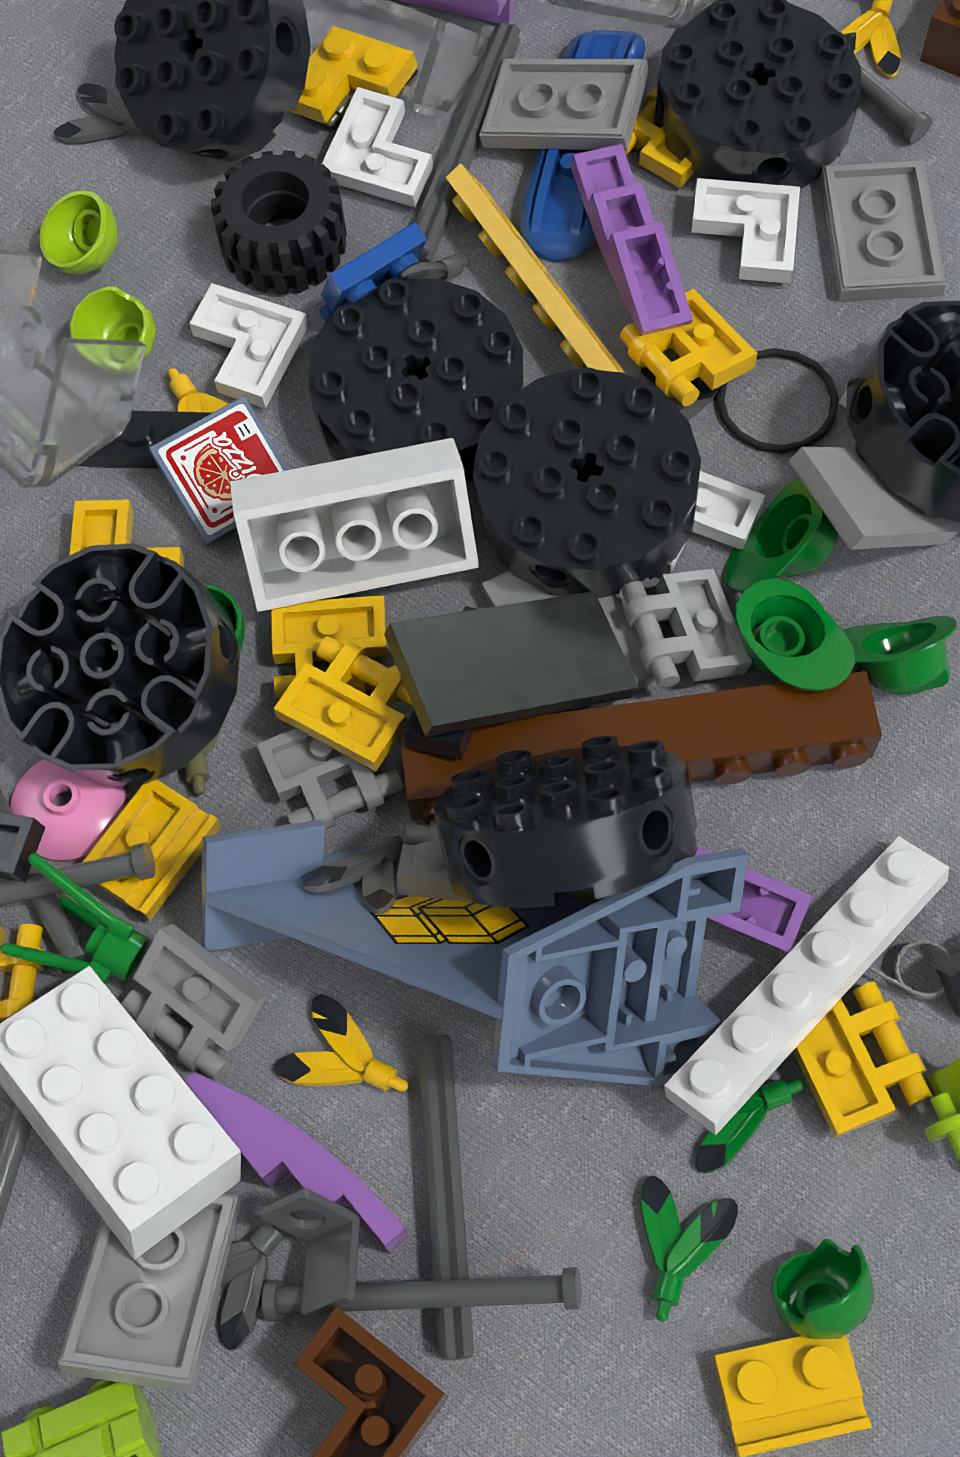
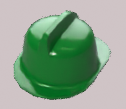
M800 478L793 480L777 494L763 515L755 522L744 548L741 550L737 548L732 549L725 565V580L731 589L743 593L745 589L757 581L776 578L779 575L792 577L812 572L821 566L830 555L838 533Z
M771 578L757 581L743 591L736 604L735 621L741 633L742 643L747 655L758 670L775 676L781 682L800 690L812 691L836 687L849 677L855 665L854 647L843 630L806 588L790 580Z
M934 616L910 622L868 624L843 629V632L854 647L855 663H858L863 671H867L869 681L883 691L897 695L913 694L943 687L949 681L950 670L945 639L950 637L957 629V622L954 618Z

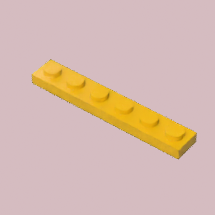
M460 163L446 176V179L458 193L452 199V202L471 224L476 219L479 221L484 230L478 234V237L497 259L504 255L511 265L504 271L514 285L524 295L530 290L536 297L538 302L532 306V309L550 331L558 327L566 337L559 344L565 354L578 368L586 364L588 368L625 373L483 184Z

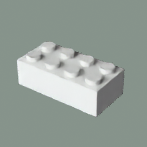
M453 438L230 482L233 514L257 612L479 568L464 469Z
M90 966L0 1023V1085L134 1260L241 1181L240 1149Z

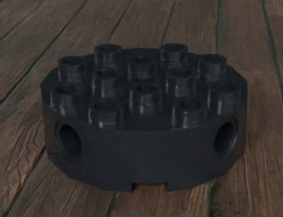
M126 0L122 11L116 17L114 24L117 36L114 53L116 88L120 92V97L136 127L161 147L203 158L230 162L261 151L276 136L273 130L281 123L287 109H295L305 89L311 43L306 10L302 0Z
M716 0L712 5H708L681 22L662 49L657 82L654 125L659 128L662 127L666 136L665 145L667 149L680 161L686 157L692 163L691 169L708 176L707 179L803 188L820 177L822 166L834 162L836 157L840 156L849 140L861 98V66L849 44L848 38L816 13L788 3L787 0Z
M397 278L389 279L357 302L352 303L349 300L344 305L338 307L326 320L310 350L308 382L315 420L330 455L336 460H342L453 438L463 465L466 483L473 481V469L480 434L501 403L524 388L523 347L507 315L478 291L442 279H407L405 281Z
M960 301L921 302L906 310L899 319L889 323L860 361L847 383L846 419L856 442L855 448L858 456L870 465L890 490L918 507L920 512L927 517H941L959 523Z
M579 368L538 378L503 401L479 436L473 469V481L477 508L486 539L494 547L498 558L512 575L550 595L566 596L592 591L596 593L599 599L619 594L620 589L624 585L635 581H643L647 577L651 580L668 568L693 532L701 457L689 421L662 391L622 372L603 371L594 368Z
M134 543L89 546L51 564L32 583L36 589L24 600L17 616L10 613L0 634V705L6 724L22 742L28 744L38 757L102 786L144 785L184 768L218 735L237 694L240 647L227 609L197 578L177 562Z
M599 736L582 742V748L557 750L532 756V752L529 750L506 752L495 758L496 767L487 770H468L455 774L451 777L452 787L445 790L433 806L444 865L454 894L480 905L534 908L555 906L554 893L593 887L595 899L628 892L659 879L668 873L675 863L692 857L697 846L695 836L697 822L688 765L675 753L665 751L664 742L650 740L638 742L630 746H619L617 737Z

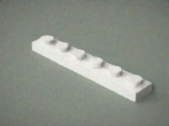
M898 836L664 1085L666 1098L714 1135H717L948 881L949 867Z

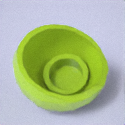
M79 190L61 197L50 207L40 229V247L44 257L57 270L68 274H86L102 268L115 252L119 242L117 220L111 206L92 191Z

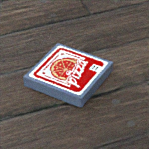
M245 395L149 448V453L205 546L237 529L233 514L231 481L289 470Z

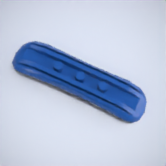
M594 30L581 33L571 39L563 59H643L646 45L642 36L633 31ZM538 150L524 194L519 224L521 236L537 257L552 262L577 258L593 244L595 234L570 166L574 154L592 150Z

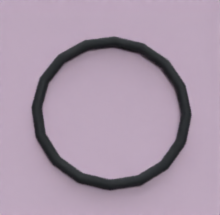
M772 348L756 352L758 353L757 359L771 356L795 359L813 368L825 382L831 399L828 417L817 432L802 441L779 445L760 442L741 432L730 419L724 399L727 383L718 388L716 402L722 422L737 439L759 450L783 453L799 450L801 447H808L824 437L836 419L839 398L833 379L818 362L797 351Z

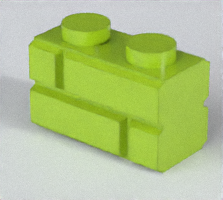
M107 1380L100 1381L89 1389L86 1396L58 1408L52 1406L38 1408L29 1413L23 1423L1 1432L5 1457H163L157 1439L158 1433L153 1410L140 1387L134 1384Z

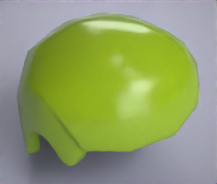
M107 286L89 292L75 307L69 324L72 344L75 349L93 365L115 373H120L121 371L128 372L138 367L152 352L157 334V328L151 311L139 299L115 286Z

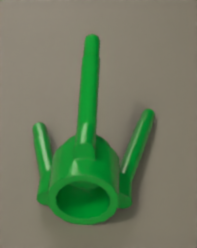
M30 854L28 857L29 863L73 899L71 900L66 896L60 897L59 901L63 909L94 930L85 948V953L92 956L93 960L92 962H87L11 943H3L0 946V952L4 955L73 973H79L90 966L104 984H106L111 974L124 982L128 980L140 963L150 939L135 931V926L115 916L39 854Z

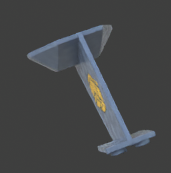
M321 820L203 837L201 946L208 951L291 937L496 1018L491 1065L497 1072L663 1087L722 1024V1021L695 994L707 918L740 912L749 854L742 848L685 858L675 863L669 872L659 879L628 892L608 896L598 902L554 893L555 906L513 908L480 905L468 901L396 894L395 903L389 911L382 914H374L363 906L362 880L330 892L311 893L304 891L303 880L311 871L358 853L372 851L369 849H359L324 855L325 824ZM400 857L393 863L395 888Z

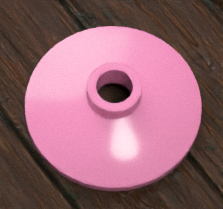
M42 759L34 764L19 780L11 798L10 808L14 815L33 817L46 827L37 849V854L49 861L73 862L87 857L126 807L127 798L124 785L102 786ZM67 791L72 792L71 800L66 805H54V800L57 796Z

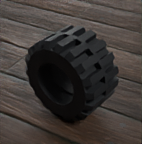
M273 150L262 152V157L257 159L249 156L241 160V167L235 168L232 166L224 173L226 181H218L214 189L216 198L211 199V211L222 257H224L225 265L230 273L236 272L237 280L245 286L253 282L255 290L266 293L269 288H275L276 294H287L288 289L297 287L298 292L309 289V282L314 280L319 284L328 278L326 270H336L341 263L339 254H345L347 246V232L340 189L336 178H331L330 170L324 164L316 166L315 158L304 154L301 158L295 156V151L284 150L282 155H273ZM279 219H295L290 223L280 226H266V224Z

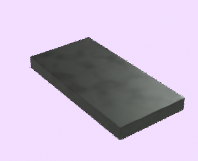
M592 591L393 622L389 624L384 633L426 737L631 698L639 688L597 595Z

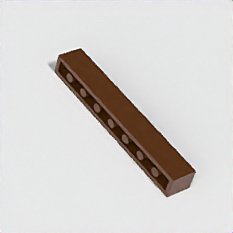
M867 671L850 673L849 677L838 686L821 691L800 690L782 682L533 716L476 727L461 760L405 747L403 734H400L399 737L411 821L423 820L424 823L430 824L431 820H436L433 806L444 791L452 787V776L468 770H487L496 767L495 758L510 751L529 750L532 752V756L557 750L582 748V742L599 736H615L618 738L619 746H630L642 741L658 740L664 742L665 751L675 753L688 765L691 785L693 782L715 779L717 783L727 785L745 781L751 777V774L774 771L775 775L786 777L801 774L807 771L810 766L832 763L833 767L839 769L859 766L865 763L868 758L873 757L882 733Z

